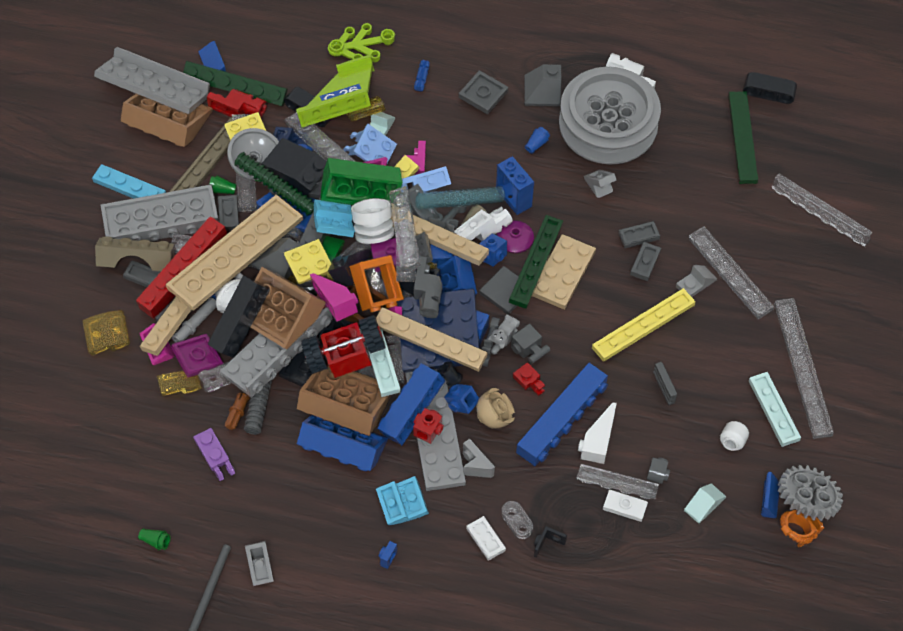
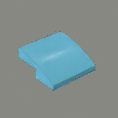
M314 200L316 232L353 237L355 230L352 224L351 205Z
M415 476L397 484L393 481L376 489L388 525L403 523L429 514Z

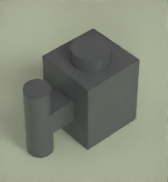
M528 324L512 336V350L523 359L532 354L528 357L531 364L550 352L548 345L540 348L542 336L531 324Z

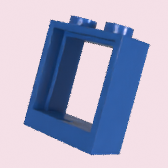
M512 156L497 165L496 191L516 215L531 208L534 181Z

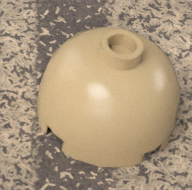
M491 388L479 398L476 406L479 421L490 428H502L514 421L512 414L515 411L511 401L505 393L500 394L497 392L499 390L497 388Z

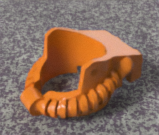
M797 510L786 511L780 518L781 530L785 536H790V539L792 538L793 541L798 543L797 547L811 543L824 529L822 522L817 517L813 521L811 516L805 519L803 513L797 515ZM795 523L804 530L805 535L792 531L788 524Z

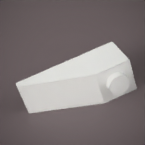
M612 403L586 432L584 440L580 439L578 451L582 452V460L604 464L617 403Z

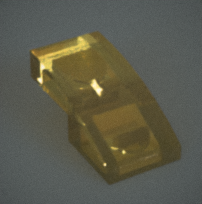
M184 371L157 376L162 396L179 391L186 394L202 389L198 375L187 378Z

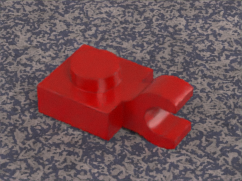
M528 362L513 373V378L525 390L531 387L538 396L545 392L543 389L545 385L540 380V374Z

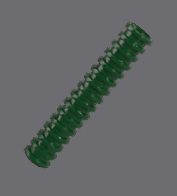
M241 152L237 156L234 165L239 166L240 170L244 169L245 173L248 172L249 176H254L253 179H258V182H262L263 186L267 185L269 190L272 189L273 193L277 192V195L282 196V199H287L288 203L291 202V205L296 206V209H301V212H305L306 216L313 213L314 202H312L311 198L308 199L307 195H302L303 192H298V189H294L292 185L289 186L287 181L284 182V179H279L278 175L275 176L274 172H269L268 168L265 169L264 165L255 162L254 158H250L251 156H246L245 152Z

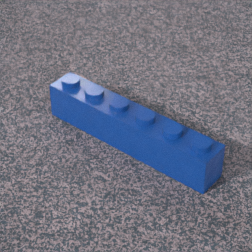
M588 363L519 441L516 453L534 466L539 462H543L548 456V451L559 444L560 437L563 434L569 433L573 422L581 419L586 407H591L596 400V396L606 390L608 375L591 363Z

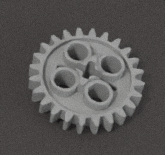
M801 465L798 468L792 466L791 469H786L778 483V486H780L778 492L781 493L780 498L786 499L784 504H790V510L796 509L797 515L803 513L805 519L811 516L813 521L816 517L820 521L824 517L829 520L831 516L834 517L838 513L843 503L841 499L843 494L839 493L841 488L835 487L837 482L830 481L831 476L825 477L824 471L818 473L816 468L810 470L808 465L805 469Z

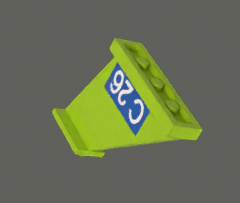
M370 55L336 65L338 74L307 106L296 109L301 127L371 106L368 92L374 67Z

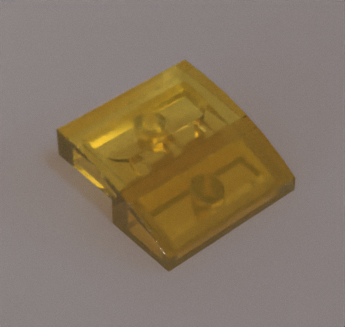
M378 95L369 98L371 106L347 113L348 119L350 118L352 122L385 111L381 98Z
M122 310L106 312L82 320L88 353L92 356L107 349L115 351L130 344Z

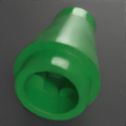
M217 175L216 177L211 176L209 185H212L213 193L233 195L237 185Z
M142 528L138 535L139 540L144 541L157 550L167 549L171 540L170 534L165 530Z

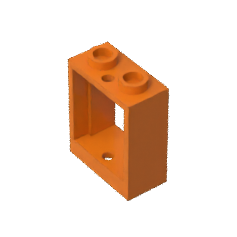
M391 255L349 266L362 311L370 309L371 313L381 310V306L385 305L386 309L398 306L397 302L404 300ZM379 267L388 299L373 303L364 271Z

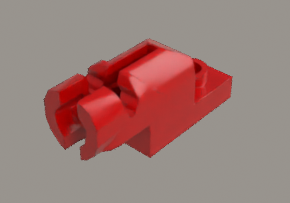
M232 89L226 98L212 92L207 95L209 107L235 119L242 118L244 113L251 115L257 112L262 117L267 109V105H265L266 100L258 97L253 99V95Z

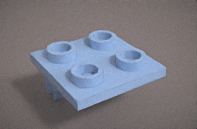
M367 124L363 131L351 133L350 138L356 137L355 141L358 143L353 146H345L343 152L349 151V156L356 155L365 162L386 157L388 163L397 144Z

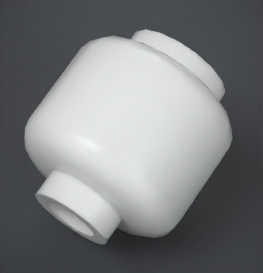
M731 421L726 424L720 435L721 443L728 450H740L744 447L749 437V431L744 424Z

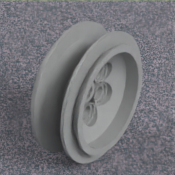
M618 67L590 69L576 76L566 86L561 98L559 128L566 144L581 157L602 164L625 163L644 154L653 144L657 135L661 114L660 100L652 85L632 71Z

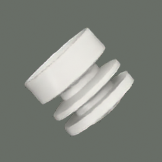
M379 198L367 199L357 202L351 207L352 219L356 223L354 225L355 238L358 242L374 244L384 242L394 236L393 221L390 219L392 216L391 204L388 200Z

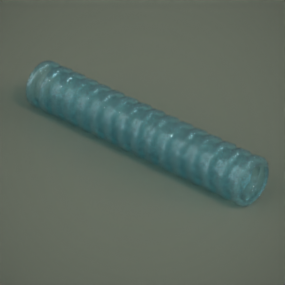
M502 186L472 188L471 190L439 191V193L437 191L424 192L423 194H417L416 206L419 210H422L423 208L465 206L466 204L469 206L471 204L502 203L505 198V192Z

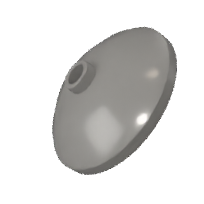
M249 128L242 130L234 135L229 143L227 150L228 161L236 173L244 178L255 180L253 179L254 176H249V173H245L244 169L240 170L239 166L234 165L237 156L241 152H245L246 156L249 155L251 156L250 158H255L257 160L255 162H259L261 165L279 141L274 135L262 129Z

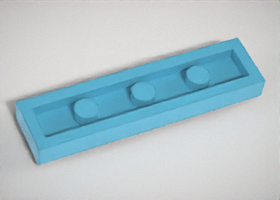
M102 164L92 177L93 182L133 199L166 193L164 189Z

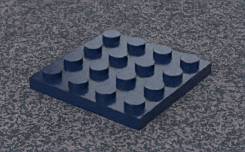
M474 289L441 293L437 318H426L420 315V303L414 297H406L404 300L398 301V306L402 307V316L480 349ZM400 338L402 370L404 373L413 372L421 363L431 369H438L445 362H452L454 367L463 366L460 363Z

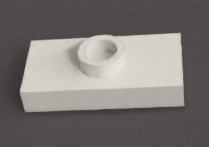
M609 489L603 510L642 522L648 502Z
M484 516L466 526V529L488 561L506 551L505 546Z

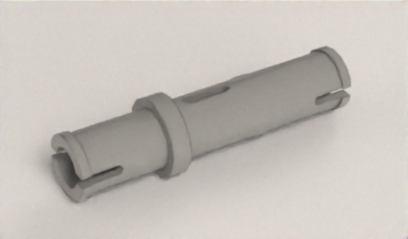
M209 298L188 321L182 323V327L172 336V340L177 343L186 340L190 334L193 335L196 332V328L217 308L216 300Z

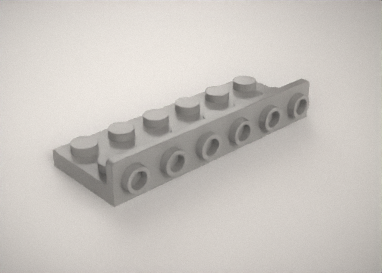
M119 47L114 49V57L96 69L94 75L96 78L186 114H190L207 100L210 85L208 82Z
M212 185L101 204L105 235L112 239L129 238L135 241H157L168 237L174 238L179 235L194 234L210 216L219 222Z
M327 307L322 309L318 319L288 349L281 347L259 333L220 371L221 375L252 398L263 389L265 384L274 379L277 373L287 366L297 353L303 350L301 340L317 336L324 327L330 324L333 319Z

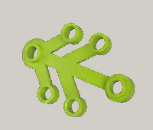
M365 23L361 26V30L352 42L346 43L348 39L355 36V29L353 27H346L339 40L335 39L330 42L328 52L332 56L343 55L351 60L363 57L361 54L349 51L350 49H355L365 55H370L372 62H378L380 60V52L366 46L379 43L391 45L395 40V33L391 29H385L381 32V36L363 39L366 35L372 33L371 24Z

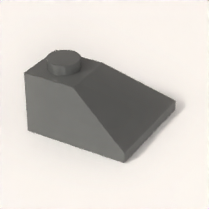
M543 64L525 74L524 106H560L561 65Z
M281 238L252 263V266L259 271L261 267H264L288 279L292 271L284 253L301 245L290 238Z

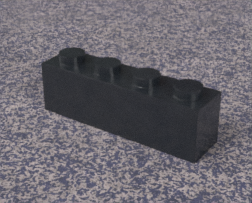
M242 276L208 345L218 352L234 358L270 289L251 278Z

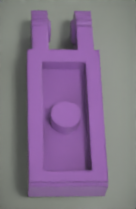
M212 428L193 437L211 471H214L219 481L224 479L223 473L219 469L223 465H225L230 475L235 474L229 458Z

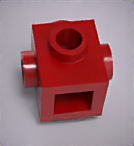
M424 408L421 414L418 413L414 420L413 436L431 444L436 435L439 436L444 428L440 413Z

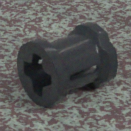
M445 362L437 370L444 377L446 384L450 388L462 381L463 376L456 372L452 362Z

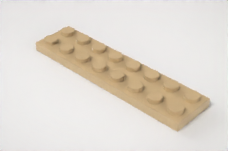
M278 195L273 196L166 284V288L194 311L303 220V216Z

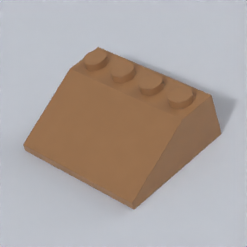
M135 94L123 102L121 122L130 127L143 130L145 133L158 136L162 140L173 142L177 146L185 147L193 141L213 108L201 104L190 114H186Z
M261 267L255 281L270 290L251 328L281 347L288 349L318 319L326 302L279 274Z
M328 365V369L312 374L300 389L297 409L370 436L377 426L391 395L381 397L376 379L355 371L334 378Z

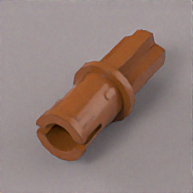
M238 393L233 406L229 408L230 413L225 422V427L229 430L235 429L240 417L244 415V408L249 400L248 395L243 393L241 396V393Z

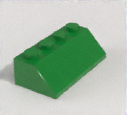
M328 158L323 171L320 199L322 201L354 205L363 200L379 198L388 200L392 207L396 202L403 183L400 168Z

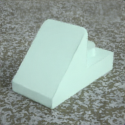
M377 111L371 113L370 125L386 136L395 117Z

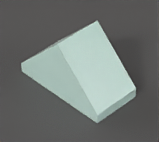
M708 484L698 490L684 511L700 524L726 496L713 484Z

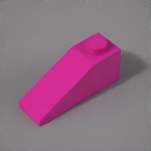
M310 274L314 290L326 302L325 306L336 321L358 312L356 306L358 299L354 293H350L347 287L317 274Z

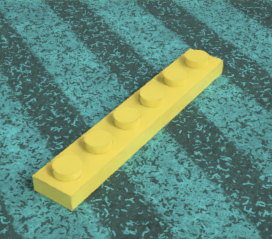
M683 288L592 344V349L604 362L695 306V301Z

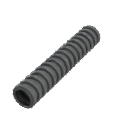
M272 380L265 384L259 393L250 398L248 414L246 416L247 420H245L244 431L249 434L256 435L261 433Z

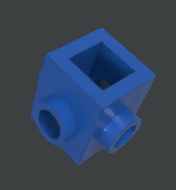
M493 233L479 243V245L489 249V254L483 262L491 266H495L507 255V240Z
M462 384L452 386L444 397L452 411L467 414L473 410L479 400L472 386Z

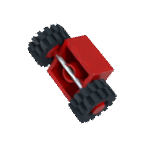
M372 315L359 320L361 329L356 322L320 335L323 348L316 335L301 340L304 355L312 374L328 369L329 365L334 378L371 366L367 347L370 354L386 348L375 316Z

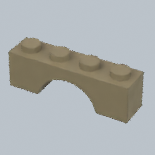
M107 236L99 238L95 245L96 266L115 268L121 258L131 255L144 259L150 265L152 271H162L175 256L174 244L166 241L150 242L149 240L135 241L129 238L112 239Z

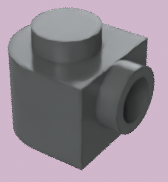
M652 458L647 480L660 484L663 483V480L667 481L670 470L667 469L668 460Z

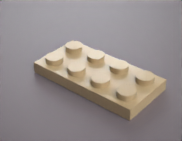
M562 234L546 262L532 296L565 310L592 260L596 248Z

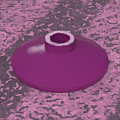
M513 221L506 228L502 226V231L497 233V236L507 240V252L510 253L525 252L532 246L534 241L532 229L521 221Z

